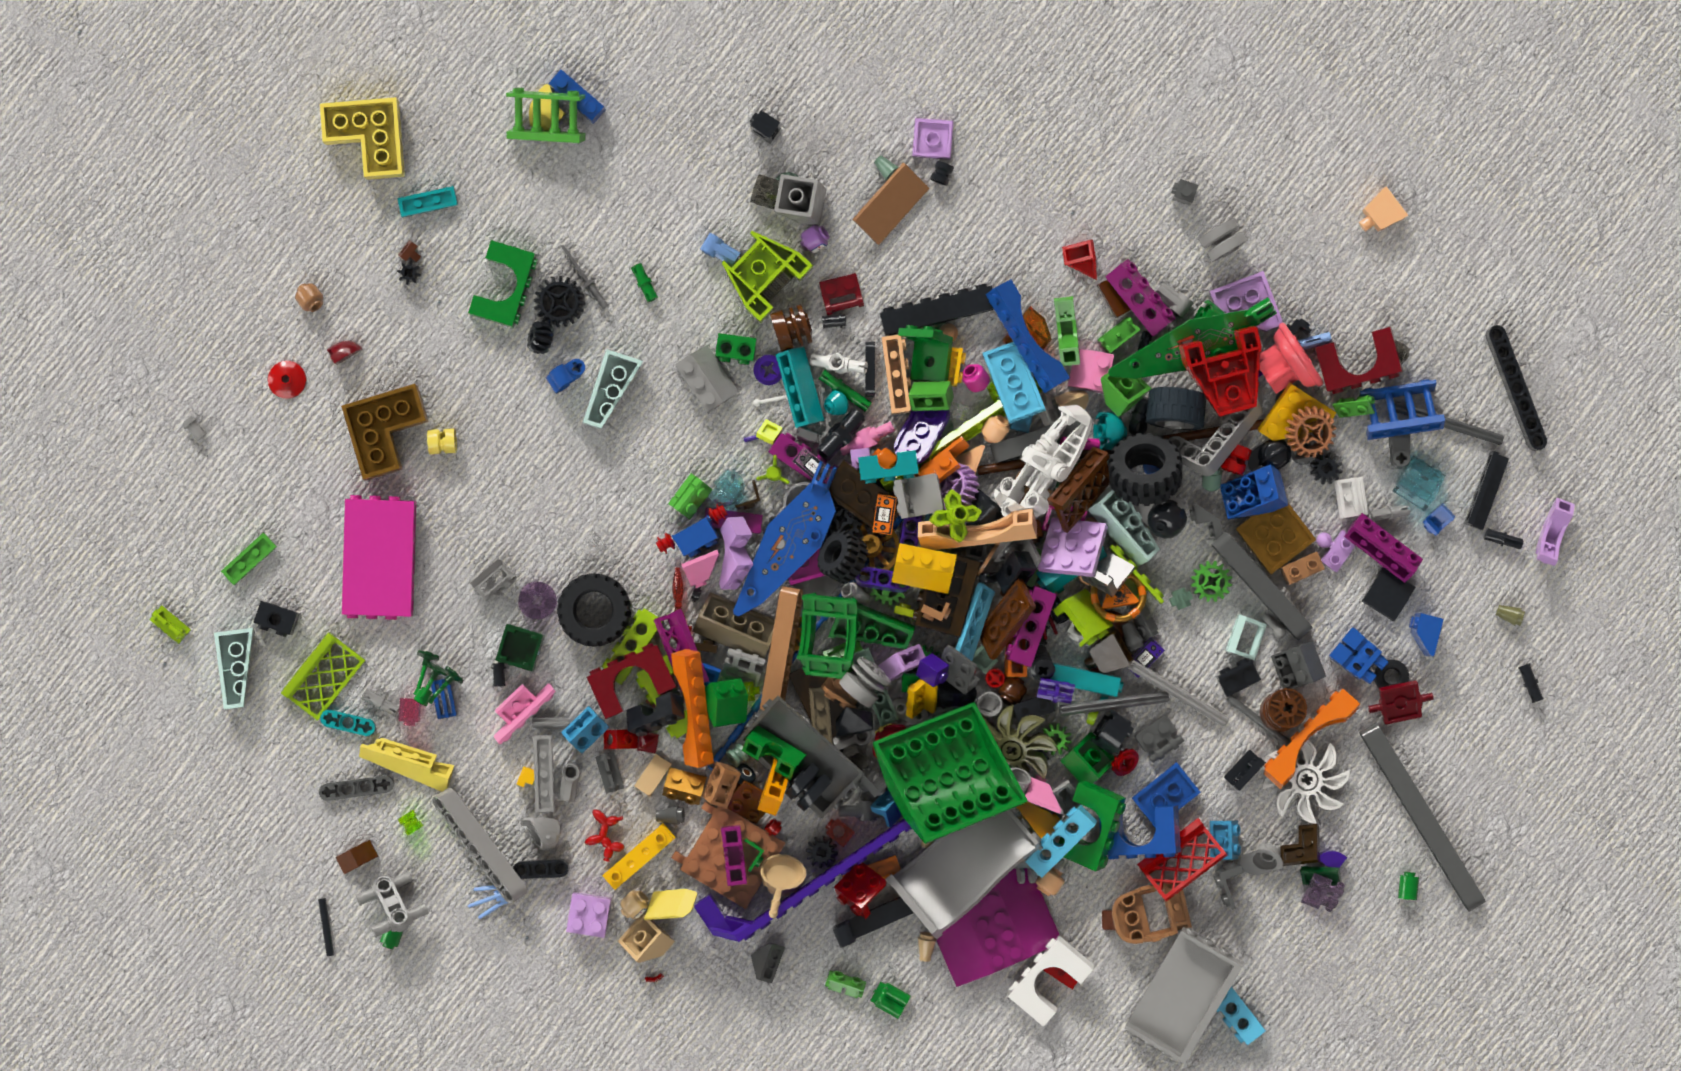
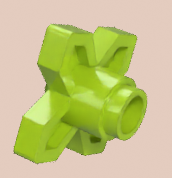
M951 489L943 499L946 510H936L929 521L937 527L949 524L950 537L960 543L968 534L965 522H975L982 511L975 505L966 507L962 505L961 495Z

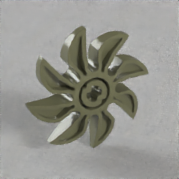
M1014 705L1008 706L1001 712L998 718V731L982 715L1008 765L1030 773L1028 763L1044 780L1048 772V762L1044 754L1036 750L1057 752V745L1052 738L1044 733L1038 732L1031 737H1028L1027 734L1043 723L1045 719L1036 715L1025 716L1020 720L1016 730L1012 727Z

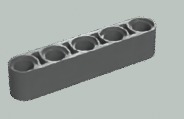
M1076 421L1071 425H1067L1057 443L1060 444V439L1068 437L1081 423ZM1051 426L990 445L995 464L1022 456L1024 449L1030 444L1035 445L1036 441L1040 440L1041 435L1045 434Z

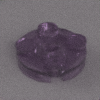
M530 582L521 589L518 605L525 616L532 619H544L553 613L557 605V596L550 585L544 582ZM535 595L543 598L540 606L532 603Z

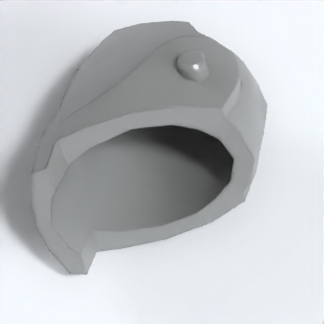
M542 816L538 818H521V826H527L532 838L541 850L553 849L558 845L561 833L559 820Z

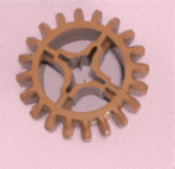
M1305 406L1304 411L1298 409V415L1292 414L1293 420H1287L1290 427H1285V430L1289 432L1285 434V438L1289 439L1287 445L1291 446L1293 452L1297 451V455H1304L1306 458H1309L1311 455L1315 458L1317 453L1323 455V449L1329 450L1327 446L1329 443L1334 444L1331 437H1336V434L1332 431L1337 428L1332 425L1335 422L1334 419L1329 418L1330 414L1328 412L1324 413V409H1317L1316 406H1312L1310 409V407ZM1309 418H1318L1316 421L1313 420L1308 424L1304 422ZM1299 427H1300V428H1301V433H1300L1299 436H1298V430H1299ZM1307 428L1312 429L1314 436L1309 435L1310 433H1308L1309 430ZM1322 428H1323V434H1322V437H1321V436H1320V431H1321ZM1313 440L1317 442L1311 446H1303L1305 443L1308 444Z

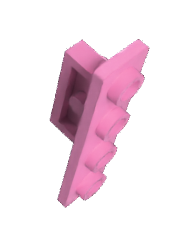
M550 683L536 696L522 684L495 709V712L506 722L494 735L499 744L508 741L517 728H521L531 715L539 711L542 704L551 700L556 691Z

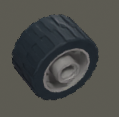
M1158 387L1150 389L1146 422L1156 427L1172 430L1201 429L1204 427L1207 398L1204 393L1186 388Z

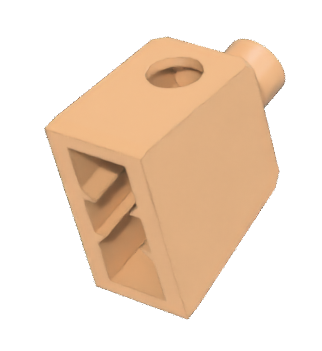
M1386 186L1362 210L1366 217L1359 222V225L1365 232L1372 226L1379 232L1403 220L1408 214Z

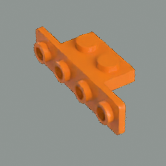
M963 437L954 440L946 449L938 452L933 459L924 463L918 469L919 473L915 474V477L936 473L939 483H941L961 467L955 457L965 451L969 444Z

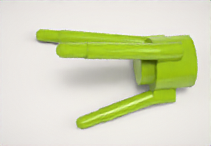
M776 455L773 456V465L767 469L766 475L758 476L756 480L769 479L771 481L780 480L786 484L790 483L788 479L782 477V472L777 467Z

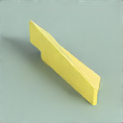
M384 738L377 739L374 744L368 746L361 744L359 757L441 792L449 786L454 765L435 762L436 754Z

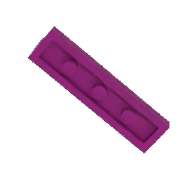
M682 609L654 619L672 669L671 653L684 649L697 651ZM668 620L669 631L663 628L661 621ZM670 638L676 641V649L670 646ZM702 664L704 683H706L709 679Z

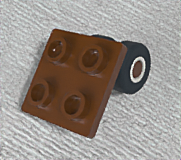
M740 764L735 769L741 773V776L727 808L756 824L766 813L757 810L763 790L752 785L756 779L754 770L746 764Z

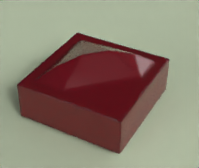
M648 733L646 736H639L637 750L656 754L659 734Z

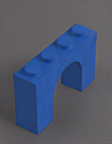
M1178 806L1154 807L1155 834L1153 839L1144 846L1136 845L1127 838L1123 827V814L1120 815V827L1114 834V845L1108 852V859H1119V855H1126V859H1133L1145 854V858H1155L1156 854H1163V857H1175V853L1181 852ZM1099 818V827H1100V833H1101L1102 826H1101V821H1100V818Z

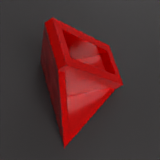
M1093 240L1062 247L1065 266H1069L1097 280Z

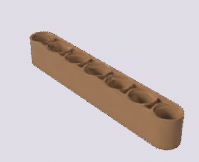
M783 586L780 590L760 709L763 711L765 709L762 706L769 699L773 701L777 696H780L784 701L786 699L803 601L802 589Z

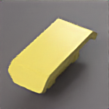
M688 889L653 892L644 920L683 918L693 910L697 892Z

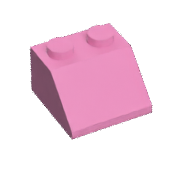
M1079 349L1080 364L1072 365L1068 387L1103 394L1101 378L1112 367L1114 355Z

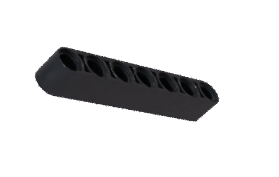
M1495 325L1486 331L1487 343L1527 447L1532 451L1541 450L1547 445L1545 432L1507 333L1502 326ZM1492 330L1499 331V339L1492 337ZM1500 347L1507 351L1506 357L1499 355L1498 350ZM1507 365L1513 368L1514 372L1512 375H1508L1505 372ZM1514 383L1520 386L1519 393H1515L1512 390ZM1520 401H1524L1527 404L1526 411L1520 410ZM1527 419H1531L1534 422L1533 429L1527 428ZM1534 437H1538L1541 440L1539 447L1534 446Z

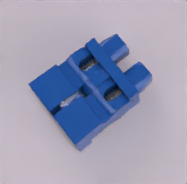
M1354 627L1345 635L1342 643H1339L1329 655L1331 660L1339 664L1358 680L1362 679L1369 684L1377 677L1370 668L1376 665L1379 669L1383 670L1388 664V661L1382 655V651L1368 641Z

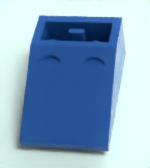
M1271 464L1221 484L1220 487L1228 520L1270 513L1288 506L1281 472Z

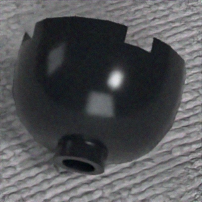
M1170 499L1165 502L1161 501L1160 504L1153 505L1150 509L1147 522L1149 529L1157 537L1164 539L1173 538L1181 533L1187 523L1186 512L1177 505L1176 501Z

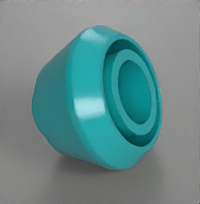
M834 390L825 399L824 408L831 415H844L847 413L849 404L842 392Z

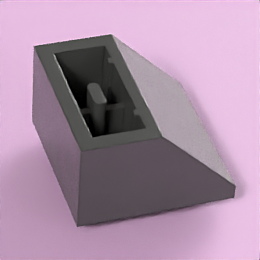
M1313 640L1271 656L1283 689H1295L1326 677Z

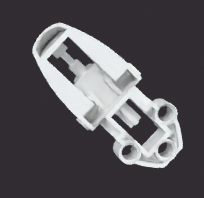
M1078 405L1058 407L1061 411V416L1045 434L1041 435L1040 440H1037L1035 445L1030 444L1024 449L1021 460L1026 464L1016 480L1006 477L1000 483L999 488L1001 492L996 489L994 490L995 500L1000 506L1004 517L1013 511L1033 509L1036 519L1048 511L1049 503L1047 498L1050 495L1048 492L1049 486L1053 480L1063 482L1068 477L1084 449L1092 427V418L1082 407ZM1076 421L1081 423L1061 445L1057 443L1067 425H1071ZM1024 485H1026V486L1029 487L1030 489H1029L1028 493L1026 494V496L1024 497V499L1022 500L1021 504H1019L1020 500L1022 499V497H1023L1024 494H1025V493H1024Z

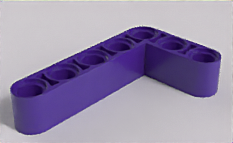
M922 515L903 519L899 543L903 544L905 541H910L913 546H918V522H921ZM909 522L914 523L916 530H908L906 524ZM864 567L861 570V573L865 572L869 575L868 581L861 580L859 575L855 579L856 583L862 587L904 593L910 588V586L900 587L897 583H892L893 571L872 567ZM881 575L886 576L888 583L881 584L878 577Z

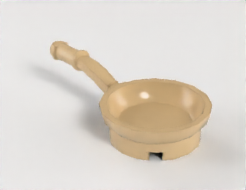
M777 854L770 856L763 861L760 867L764 887L766 885L768 891L774 894L769 911L771 918H776L778 915L781 896H789L791 892H797L806 878V869L798 859L789 855Z

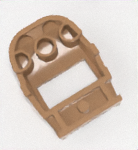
M1163 884L1162 891L1165 895L1172 890L1173 884ZM1153 885L1142 886L1119 896L1112 907V918L1118 936L1125 942L1139 944L1160 941L1165 937L1177 934L1183 927L1191 928L1183 889L1167 902L1165 901L1170 927L1150 932L1142 895L1157 891Z

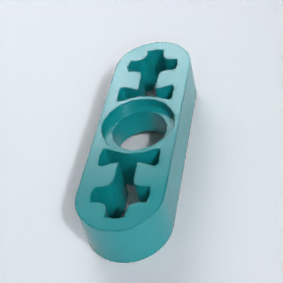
M325 710L320 717L321 723L326 727L363 736H370L376 731L375 722L368 718L335 710ZM332 713L333 718H339V715H342L339 720V727L336 726L338 722L331 721L328 724L325 716ZM346 717L352 718L354 722L353 726L349 729L343 725V720ZM357 719L361 720L359 724L365 725L367 722H369V726L372 727V730H368L367 733H365L364 728L358 727V731H355V728L358 724Z

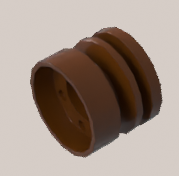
M801 304L796 305L798 310L796 315H794L793 309L790 307V317L787 318L782 310L770 313L781 352L793 349V339H797L800 346H803L801 338L803 336H806L808 344L813 343L809 318Z
M1284 688L1277 690L1265 697L1260 705L1262 722L1267 728L1277 732L1297 727L1304 721L1307 715L1306 701L1301 693L1294 689ZM1287 706L1289 710L1284 712L1283 708Z

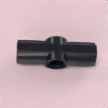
M851 409L841 422L834 424L829 429V435L817 448L819 456L826 461H830L841 447L846 446L852 441L854 432L865 421V416L858 410Z

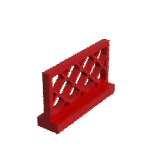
M1199 818L1180 831L1181 852L1178 855L1175 853V857H1163V854H1156L1155 858H1144L1137 864L1166 902L1227 856V853ZM1205 833L1208 837L1207 844L1197 843L1198 837ZM1185 847H1193L1191 856L1182 855ZM1196 847L1206 848L1205 857L1195 856ZM1210 848L1220 851V854L1215 858L1208 857ZM1171 858H1176V867H1166L1167 861ZM1181 859L1190 860L1189 868H1180ZM1194 860L1204 861L1203 867L1193 869ZM1155 870H1162L1161 879H1153L1150 874ZM1175 871L1174 880H1165V872ZM1179 872H1188L1186 880L1177 881ZM1163 883L1173 884L1172 890L1165 895L1162 891Z

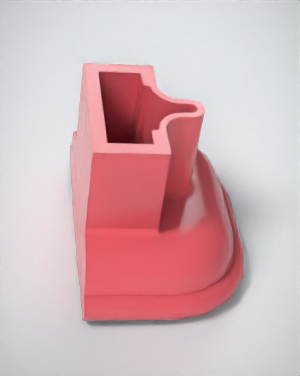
M1280 323L1279 329L1273 336L1274 345L1260 353V371L1276 394L1285 389L1289 382L1294 383L1297 380L1306 387H1313L1315 385L1321 387L1323 380L1312 365V361L1287 325Z

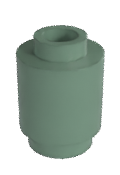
M1221 466L1213 475H1203L1202 487L1207 491L1213 492L1220 489L1223 473Z

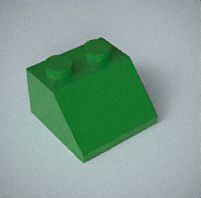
M738 678L708 684L705 688L707 711L713 727L745 723L747 721L748 693L742 679Z
M1092 731L1060 760L1079 782L1085 780L1090 783L1096 782L1112 766L1111 762L1115 760L1112 754L1091 742V737L1095 739Z

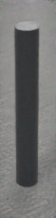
M326 898L318 899L326 956H333L334 950Z

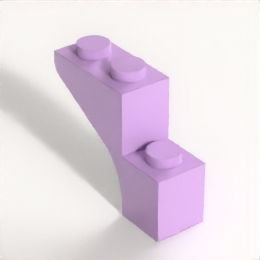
M729 517L720 528L725 544V554L719 582L722 590L738 589L753 566L745 549V545L752 536V533L744 517Z

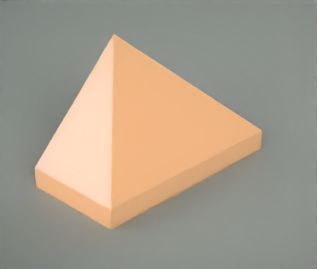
M980 445L957 456V462L969 466L976 473L985 446Z

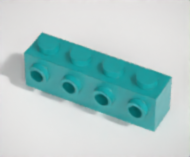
M805 347L789 349L776 354L795 428L810 426L824 421Z

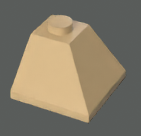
M645 913L636 919L618 940L621 946L638 963L663 956L675 942L653 920H644Z

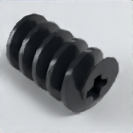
M1041 644L1038 646L1032 666L1029 667L1032 676L1037 680L1041 678L1050 679L1055 673V666L1046 647Z

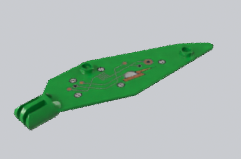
M1269 297L1247 310L1190 319L1108 370V374L1111 377L1138 379L1186 371L1187 369L1182 363L1178 345L1201 341L1206 358L1238 350L1234 335L1235 330L1250 326L1257 327L1276 315L1277 312Z

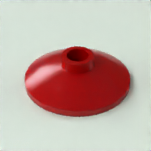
M281 361L271 368L268 375V385L276 396L283 399H291L298 396L304 390L306 374L299 364L293 361ZM284 376L289 377V381L287 383L283 382Z

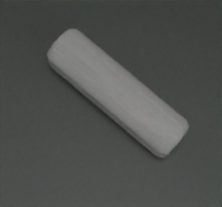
M533 717L532 719L533 728L565 729L570 724L569 718Z

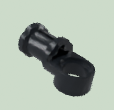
M1142 398L1136 404L1134 411L1131 412L1132 418L1129 423V432L1133 435L1138 433L1144 435L1147 431L1146 415L1148 400ZM1140 423L1139 430L1136 431V427Z

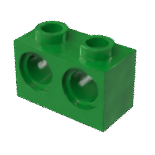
M718 333L715 356L719 358L720 362L730 363L731 360H738V364L749 365L750 362L754 363L757 339ZM730 344L732 346L731 352L723 353L721 351L722 345ZM743 346H748L751 349L748 356L740 354V349Z

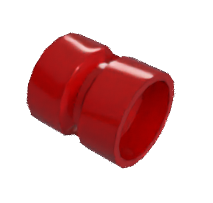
M1238 444L1222 463L1221 469L1243 476L1246 469L1245 461L1249 460L1252 450Z

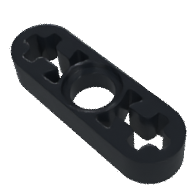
M865 342V362L868 363V368H865L867 369L865 374V397H875V342Z

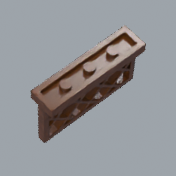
M1093 446L1047 499L1049 505L1055 508L1063 532L1068 533L1110 484L1109 467L1107 464L1110 457L1108 452Z

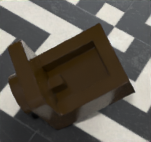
M703 640V643H695L697 651L717 653L718 646L714 645L715 641Z

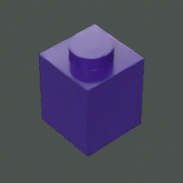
M931 653L919 661L916 676L932 687H935L940 683H944L948 678L949 665Z

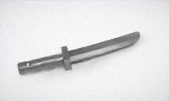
M562 244V249L586 283L583 284L585 288L589 289L602 309L608 307L609 304L594 285L593 279L588 280L564 244Z

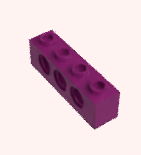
M1129 259L1105 276L1152 336H1155L1176 319L1172 310L1166 307L1160 295L1154 292L1148 280L1139 273L1136 265Z
M781 433L768 452L773 456L776 455L777 459L812 481L813 478L793 462L798 456L796 462L803 467L800 456L803 455L805 458H810L812 455L815 456L811 453L812 449L804 443L800 446L794 442L796 438L791 434L786 433L784 435ZM795 447L798 451L797 455L789 457L786 454L787 449ZM818 454V455L815 456V457H816L819 461H823V462H824V463H823L824 466L822 467V468H824V467L826 466V464H827V463H826L827 461H826L824 458L820 457L819 454ZM830 467L829 476L831 474L833 467Z
M1036 586L1028 590L1034 603L1036 602L1040 605V611L1037 614L1034 612L1030 614L1013 636L1012 644H1008L1005 652L1007 660L1026 667L1032 666L1057 595ZM1027 621H1032L1034 624V629L1031 632L1025 628ZM1021 639H1025L1028 643L1025 650L1019 647Z

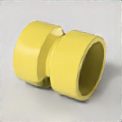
M455 428L444 429L442 432L439 429L427 431V445L430 455L440 454L442 451L446 454L457 453Z

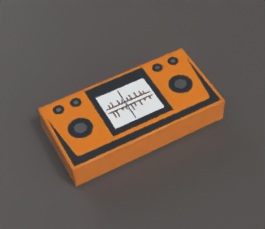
M878 494L872 532L892 535L897 496Z

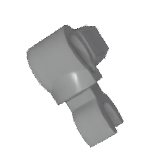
M830 418L826 419V430L822 431L821 436L818 435L819 432L800 427L797 439L814 445L815 443L820 445L829 435L828 431L831 427L828 423Z

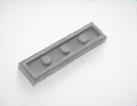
M534 735L535 813L555 812L553 735Z

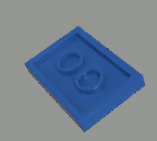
M1175 762L1135 794L1132 800L1156 828L1154 807L1178 806L1179 810L1201 792L1180 765Z

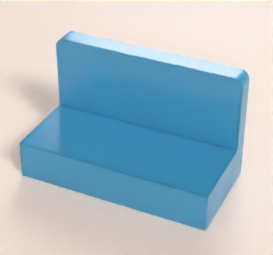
M888 788L870 806L872 812L884 816L886 825L890 828L902 816Z

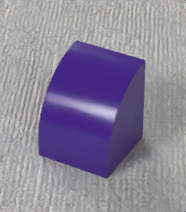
M1326 850L1320 852V862L1326 867L1340 868L1347 859L1345 855L1337 851Z

